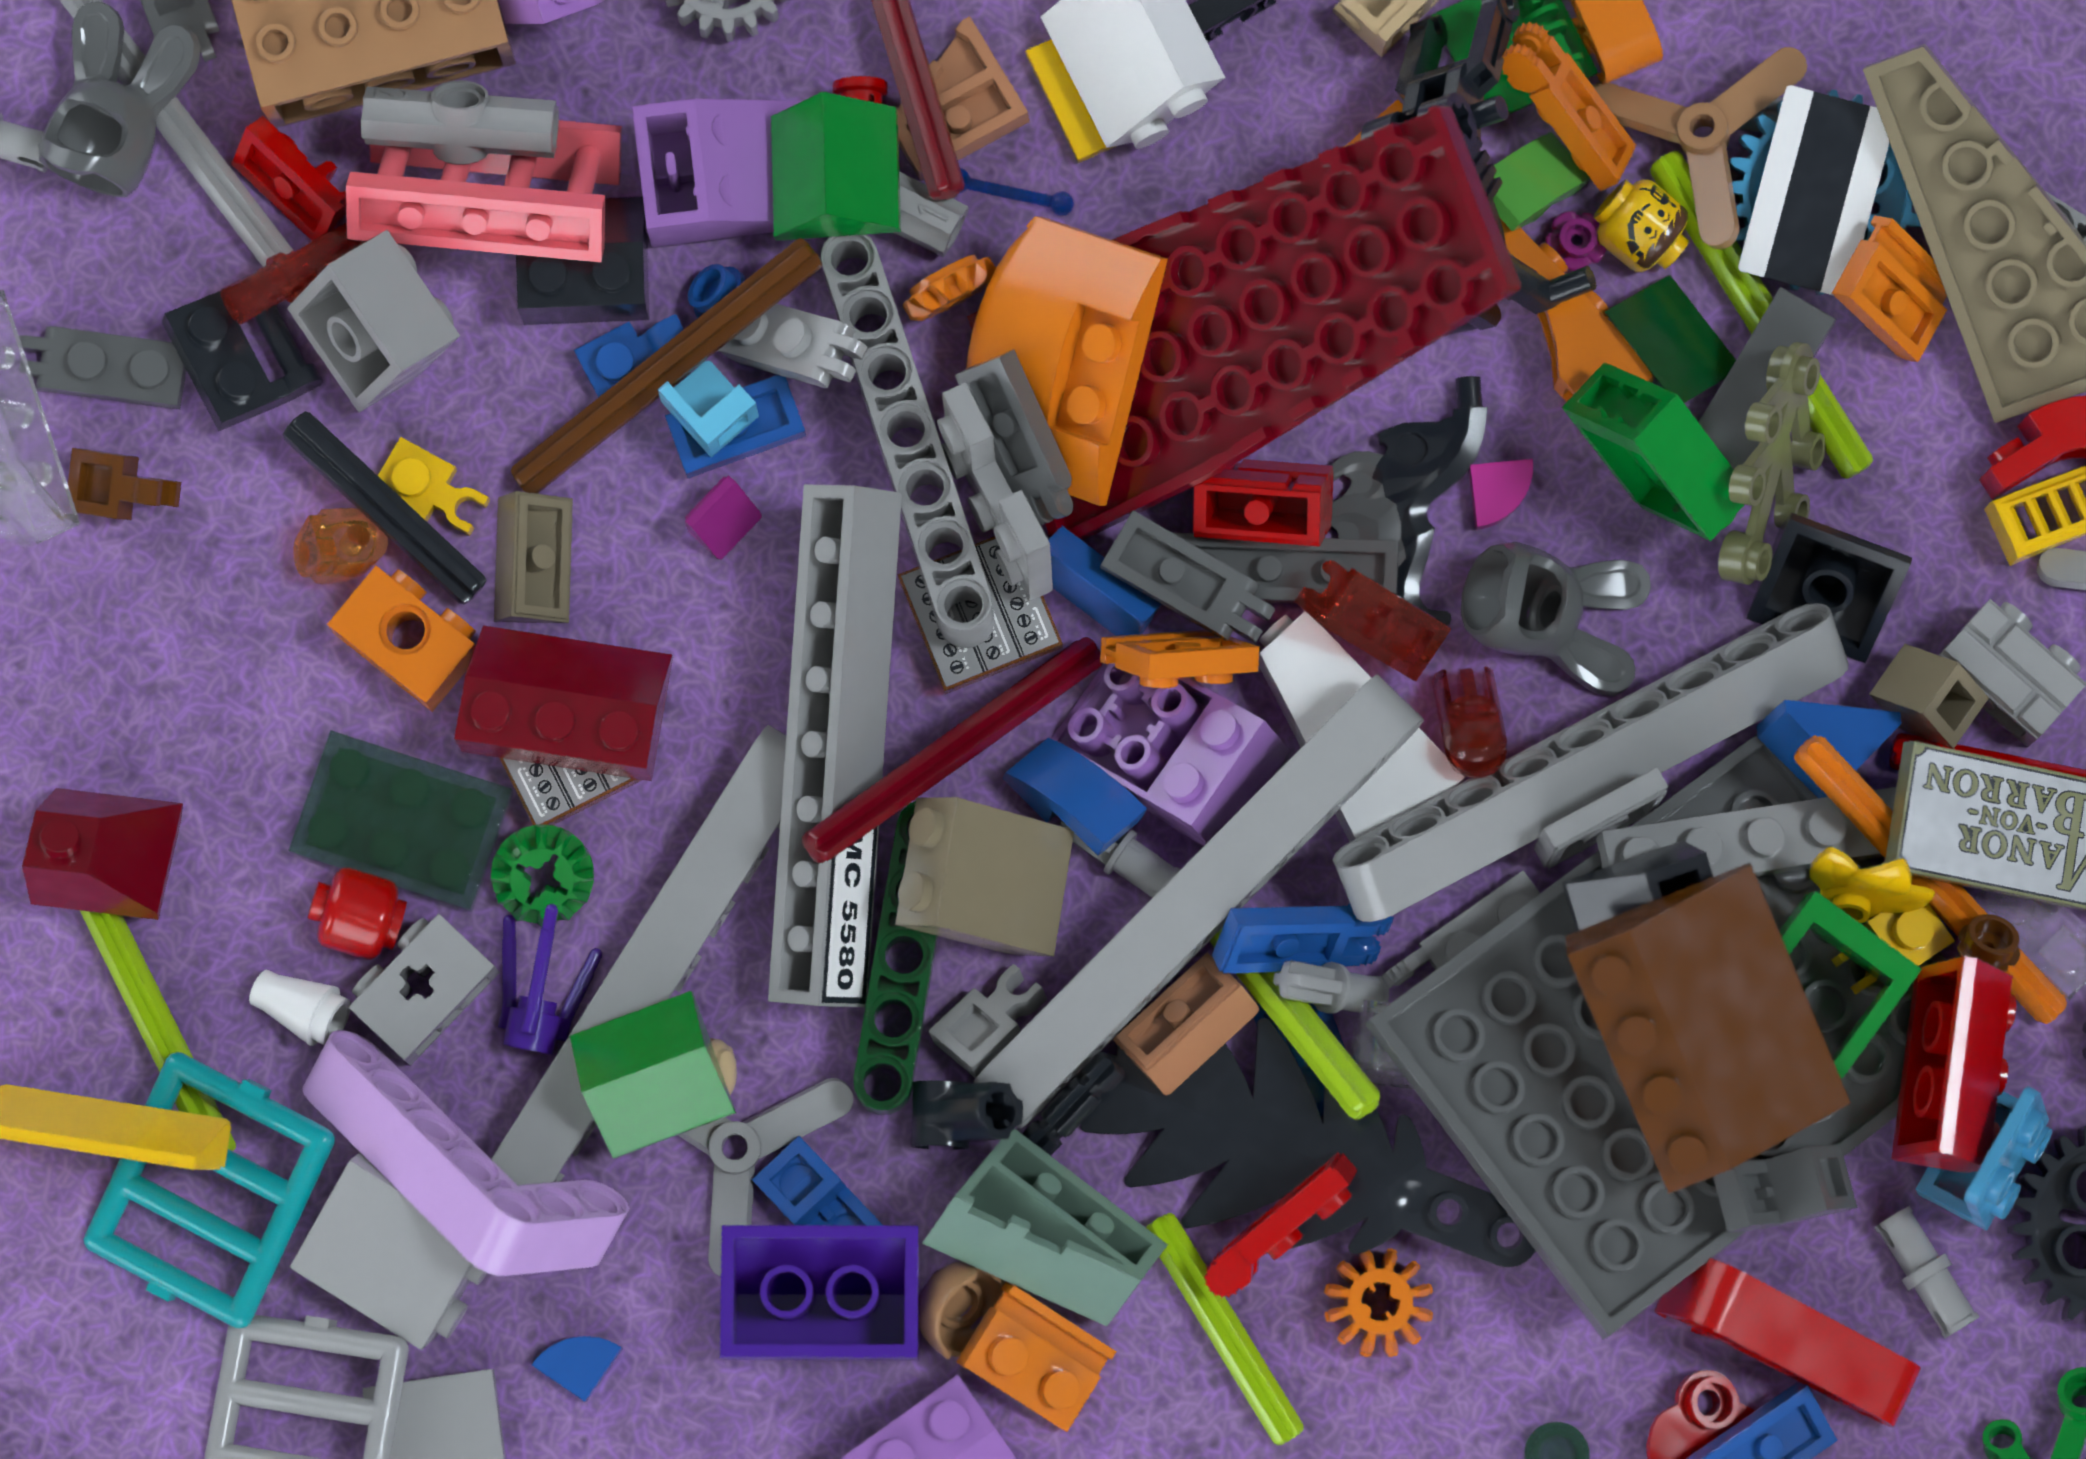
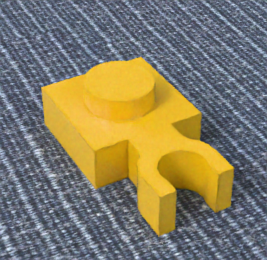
M402 437L399 438L378 474L424 520L428 522L436 508L446 514L447 520L454 528L468 536L471 535L474 527L472 524L457 517L458 506L464 501L472 500L486 508L490 502L488 496L470 487L454 488L449 485L457 472L456 467Z
M1929 903L1923 908L1911 912L1880 913L1863 924V926L1918 966L1955 942ZM1840 953L1831 960L1838 967L1849 958ZM1866 971L1864 978L1850 988L1856 995L1874 983L1877 978Z

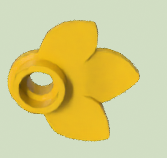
M1828 847L1820 852L1810 865L1809 877L1820 888V894L1860 924L1880 913H1904L1921 909L1934 898L1935 891L1932 889L1911 884V872L1907 861L1904 859H1897L1871 868L1859 869L1857 864L1847 854L1834 847Z

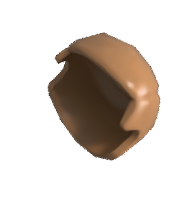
M962 1261L953 1262L935 1271L919 1294L918 1323L923 1337L947 1360L951 1356L959 1357L977 1329L976 1327L972 1330L970 1327L980 1317L985 1316L990 1306H995L1003 1293L1001 1288L1005 1283L1004 1280ZM971 1306L970 1310L961 1316Z

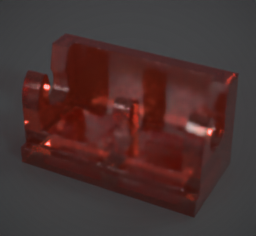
M1333 560L1324 562L1322 569L1326 574L1330 575V582L1327 588L1320 594L1313 589L1303 587L1294 602L1321 626L1416 682L1451 631V628L1353 567L1349 571Z

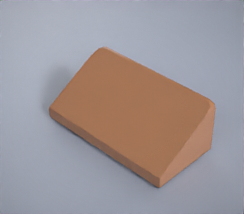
M1207 952L1116 1035L1113 1041L1163 1094L1169 1095L1257 1015L1259 1006L1230 973L1219 971L1213 957Z

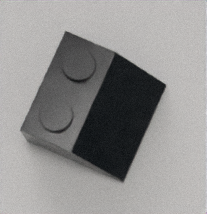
M643 197L605 198V248L601 263L516 255L517 309L524 325L650 320L647 228Z

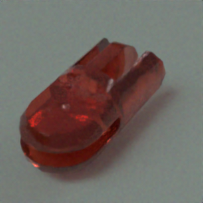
M1487 666L1483 667V695H1478L1473 669L1458 668V698L1453 701L1451 699L1446 669L1438 671L1433 676L1432 687L1447 761L1454 771L1465 777L1483 778L1493 775L1504 765L1507 755V736L1493 670Z

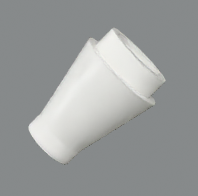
M269 970L262 971L257 977L249 997L251 1005L266 1012L309 1046H313L318 1042L325 1045L333 1031L344 1029L350 1014L348 1007L351 1005V1002L340 995L338 987L278 975Z

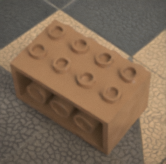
M231 0L260 108L276 128L363 105V96L367 86L421 90L516 64L498 0Z

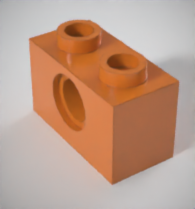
M375 565L327 625L335 636L433 712L467 671L476 647L475 643L470 639L476 633V630L449 608H446L439 616L425 605L421 600L427 592L400 569H397L390 577ZM414 620L424 624V637L417 646L410 649H400L393 645V633L401 623Z

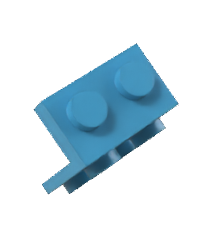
M2027 1086L2018 1099L2003 1091L1998 1096L1995 1122L1999 1124L2000 1133L1979 1170L1961 1173L1928 1167L1915 1189L1917 1194L1985 1231L1988 1230L1995 1216L2003 1220L2011 1211L2019 1195L2021 1185L2015 1183V1180L2026 1160L2036 1163L2043 1154L2052 1135V1129L2046 1126L2049 1117L2041 1093Z

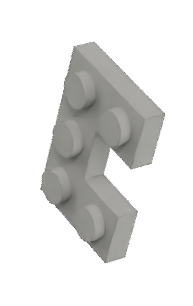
M963 383L943 392L945 417L938 419L937 422L945 441L941 445L950 472L955 479L963 476L967 479L974 493L973 496L968 497V503L982 532L993 529L1000 549L995 551V554L1006 580L1011 586L1020 582L1030 601L1052 592L1050 543L1023 491L1020 490L1012 493L995 460L993 434L967 384Z

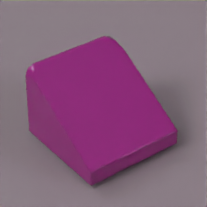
M728 475L727 477L724 476L685 516V524L688 532L717 559L722 560L762 518V515L736 481Z

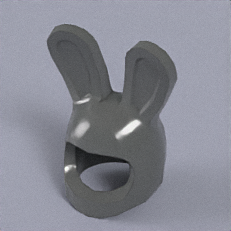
M101 1L87 2L77 10L72 26L75 81L47 122L38 145L39 161L52 172L79 186L114 197H127L138 188L147 171L155 143L156 119L160 111L180 92L197 70L201 46L197 35L189 28L178 25L165 26L155 36L132 84L125 86L117 82L124 39L123 20L112 6Z
M1519 542L1500 543L1492 545L1482 552L1471 567L1462 591L1461 616L1464 628L1482 645L1510 654L1548 657L1589 691L1614 697L1625 692L1634 680V661L1628 652L1622 648L1578 629L1583 614V607L1613 610L1636 608L1643 604L1649 596L1651 589L1650 576L1642 565L1628 560L1614 559L1568 567L1558 558L1536 547Z

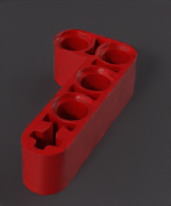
M1709 1258L1706 1263L1661 1296L1654 1310L1657 1315L1663 1318L1670 1316L1691 1326V1332L1720 1340L1801 1384L1808 1385L1809 1388L1878 1423L1893 1428L1921 1370V1367L1894 1351L1751 1275L1712 1258Z

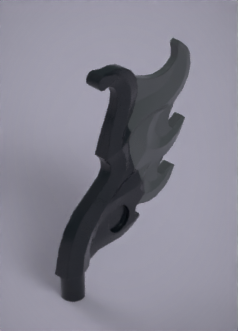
M1479 376L1456 378L1457 409L1453 410L1452 416L1439 422H1406L1390 427L1378 434L1379 445L1386 447L1387 450L1384 455L1370 451H1354L1341 456L1331 465L1334 470L1333 482L1342 476L1351 482V486L1343 497L1333 502L1331 528L1336 531L1338 539L1399 541L1397 607L1393 608L1402 620L1412 626L1446 628L1452 620L1451 614L1448 611L1430 610L1423 605L1420 598V581L1428 560L1435 528L1427 518V510L1431 503L1466 475L1470 465H1473L1477 458L1484 437L1488 407L1482 406L1481 377ZM1310 604L1316 617L1329 626L1332 623L1330 616V607L1332 605Z

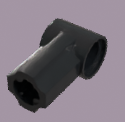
M942 1080L913 1082L911 1147L929 1149V1146H953V1150L968 1149L969 1142L1009 1139L1013 1129L1022 1124L1023 1101L1015 1096L1010 1083L984 1082L971 1084Z

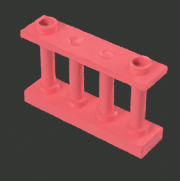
M559 120L557 149L554 158L488 153L485 158L478 162L452 164L438 159L433 154V149L370 145V163H380L377 174L349 173L346 183L347 239L369 241L388 230L397 244L601 263L605 248V195L592 193L595 183L620 184L622 126ZM406 166L443 169L440 180L403 176ZM469 172L506 175L504 186L469 183L466 181ZM532 178L569 181L567 191L529 188Z

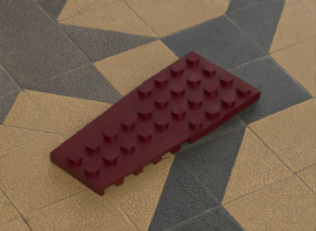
M1430 107L1427 113L1401 124H1389L1372 131V136L1347 146H1336L1319 153L1318 158L1292 169L1283 168L1264 176L1261 182L1241 190H1230L1208 199L1207 204L1191 211H1179L1112 239L1113 241L1167 258L1168 260L1107 505L1098 506L1070 495L1073 502L1072 513L1060 519L1054 518L1053 521L1045 524L1050 537L1063 526L1083 541L1128 519L1133 510L1140 513L1218 475L1520 290L1521 283L1451 107ZM978 311L967 316L972 330Z

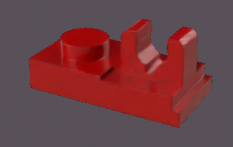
M261 116L245 128L231 165L315 245L321 248L329 242L337 221L346 215V190L339 191L330 183L337 166L331 161H325L314 168L307 161L308 157L298 149L295 142L288 135L281 133L269 120Z

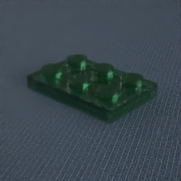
M330 730L288 851L338 869L350 867L394 881L400 889L473 912L514 791L511 788Z

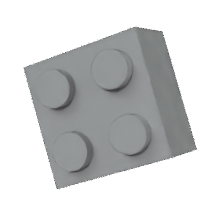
M388 230L329 263L287 308L359 413L417 378L460 337V334L454 327L453 318L447 306L440 299L433 297L418 275L416 263L411 254L403 246L396 243Z

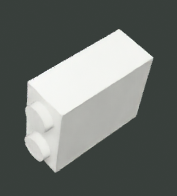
M1060 0L1041 16L1107 148L1133 142L1135 148L1140 149L1159 141L1169 133L1166 124L1174 118L1184 117L1203 107L1208 102L1205 94L1225 78L1186 0Z

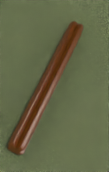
M803 238L796 239L513 465L511 473L524 492L540 493L658 399L657 389L668 381L674 386L821 269L822 261L816 251Z

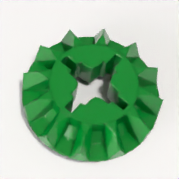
M538 824L524 827L504 840L494 856L490 879L498 904L503 905L514 916L516 921L524 920L530 923H537L542 927L547 905L554 904L557 906V920L569 921L588 902L594 882V866L587 848L574 834L554 825ZM553 854L557 855L554 861L553 877L560 882L561 887L557 886L554 888L551 885H545L540 892L536 891L533 898L530 897L532 877L524 871V867L528 868V866L539 869L545 861L549 862Z

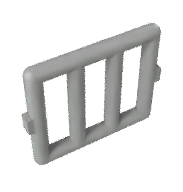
M254 1315L252 1322L245 1328L237 1329L228 1325L204 1459H322L233 1444L240 1405L368 1425L363 1459H390L409 1353L408 1343L399 1336L336 1327L337 1320L307 1315L305 1322ZM252 1341L380 1360L374 1399L246 1380Z

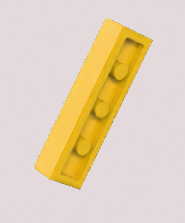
M9 1084L0 1086V1139L192 1170H220L221 1167H225L231 1129L230 1121L225 1118Z

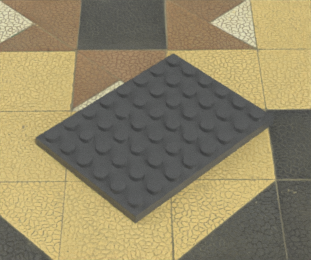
M1756 734L1633 826L1818 798L1757 738ZM1597 851L1370 1018L1365 1025L1604 1340L1746 1231L1727 1232L1713 1177L1670 1194L1668 1193L1567 956L1565 936L1577 931L1562 882L1602 869L1600 852ZM1869 860L1855 862L1859 869L1874 867ZM1810 869L1757 877L1779 930L1806 894L1814 891L1820 893V888L1809 877ZM1808 929L1789 956L1830 1054L1833 1056L1885 984L1877 979L1855 995L1850 987L1864 978L1866 970L1851 959L1836 967L1831 959L1841 952ZM1938 952L1920 964L1919 967L1947 960ZM1914 981L1843 1077L1842 1083L1850 1099V1104L1747 1161L1766 1160L1808 1146L1841 1144L1843 1155L1845 1156L1897 1116Z

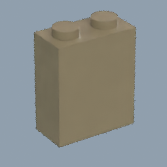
M959 797L916 798L914 815L909 826L910 839L904 875L898 891L899 905L895 925L1005 954L1054 956L1074 832L1065 827Z

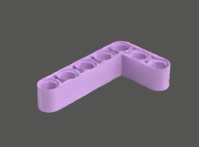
M343 1030L333 1031L302 1088L303 1094L308 1101L470 1263L487 1273L496 1276H513L597 1266L629 1210L628 1203L622 1195L613 1188L594 1180L517 1185L380 1049L358 1034Z

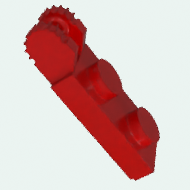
M1337 1152L1225 1245L1222 1252L1218 1251L1217 1257L1214 1256L1204 1276L1206 1279L1205 1285L1209 1287V1292L1212 1291L1214 1296L1219 1295L1221 1298L1224 1296L1230 1298L1232 1294L1236 1295L1238 1289L1242 1290L1252 1281L1253 1275L1259 1269V1259L1263 1255L1268 1253L1273 1260L1278 1259L1303 1237L1302 1232L1297 1227L1314 1213H1317L1322 1220H1325L1351 1198L1352 1193L1346 1187L1350 1185L1357 1172V1168L1344 1153L1339 1154Z

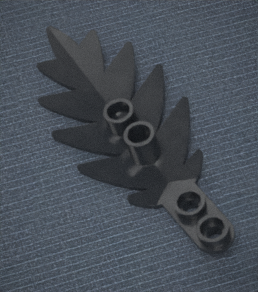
M1261 1018L1257 1022L1253 1097L1245 1076L1226 1043L1169 1095L1163 1094L1117 1045L1116 1055L1107 1054L1121 1065L1125 1071V1076L1111 1092L1107 1094L1103 1092L1101 1094L1103 1101L1081 1123V1129L1084 1132L1098 1134H1133L1162 1129L1125 1176L1124 1182L1126 1186L1131 1188L1181 1180L1208 1171L1226 1162L1182 1216L1181 1223L1185 1228L1218 1223L1269 1205L1287 1195L1339 1152V1154L1344 1153L1357 1168V1172L1350 1185L1346 1187L1352 1193V1196L1325 1220H1322L1317 1213H1314L1297 1227L1302 1232L1303 1237L1292 1248L1319 1241L1364 1220L1348 1244V1250L1352 1254L1369 1251L1385 1243L1402 1229L1501 1267L1521 1265L1528 1261L1536 1252L1520 1229L1519 1239L1514 1245L1504 1247L1499 1244L1497 1240L1499 1228L1506 1223H1514V1221L1492 1193L1426 1168L1423 1146L1409 1116L1405 1114L1398 1116L1392 1150L1385 1127L1376 1109L1363 1118L1355 1120L1348 1116L1324 1085L1323 1118L1321 1120L1314 1097L1302 1070L1286 1042L1267 1018ZM1081 1070L1075 1077H1082L1084 1075L1083 1071ZM1444 1200H1455L1459 1206L1458 1217L1451 1223H1441L1437 1218L1439 1204Z

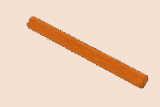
M1816 735L1810 737L1795 752V762L1886 858L1893 811L1826 738ZM1911 875L1912 885L1927 887L1935 891L1934 898L1929 904L1957 936L1960 930L1970 924L1975 917L1988 914L1963 886ZM2020 949L2018 962L2014 966H2009L2005 972L2013 976L2011 994L2015 996L2016 1000L2036 1021L2044 1024L2051 1023L2065 1010L2067 1006L2066 998Z

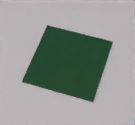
M1670 274L1605 311L1661 386L1678 394L1684 403L1725 379L1736 361Z

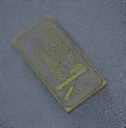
M1917 741L1903 742L1885 863L1904 859L1907 861L1912 876L2086 911V778Z

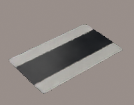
M1792 85L1786 87L1738 265L1740 271L1833 295L1832 291L1860 240L1864 239L1890 142L1876 107Z

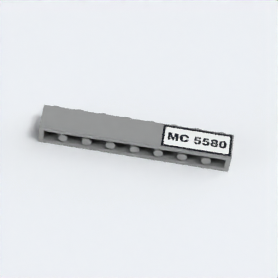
M804 485L768 992L769 1002L812 1006L866 1007L879 826L830 861H825L824 863H817L811 858L809 852L803 846L802 837L804 833L878 782L883 776L902 493L855 485Z

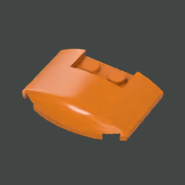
M1035 216L1026 225L1028 229L1008 248L986 288L972 330L966 369L1015 350L1070 471L1072 482L1070 487L1067 488L1069 495L1098 506H1106L1168 259L1042 216Z

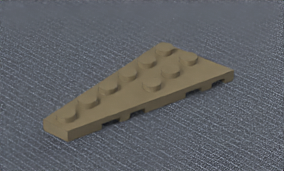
M1926 44L1865 66L1863 72L1994 423L2086 392V241Z

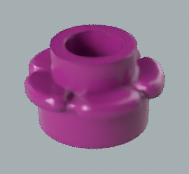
M1574 211L1564 212L1553 220L1551 224L1552 232L1546 235L1545 243L1550 245L1562 257L1569 271L1589 266L1591 263H1599L1606 254L1607 249L1597 240V228L1600 223L1590 213L1586 212L1582 213V215H1577ZM1578 235L1582 238L1583 243L1575 246L1571 242V237Z

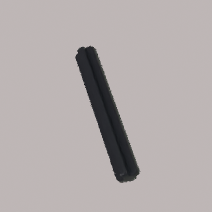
M305 411L290 422L283 433L284 440L459 604L464 605L470 602L482 590L486 583L485 576L310 412Z

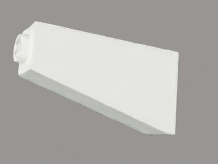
M1307 610L1294 622L1287 615H1284L1259 639V642L1265 647L1259 654V667L1301 748L1371 679L1362 667ZM1418 728L1404 745L1335 815L1349 842L1461 784L1466 776Z

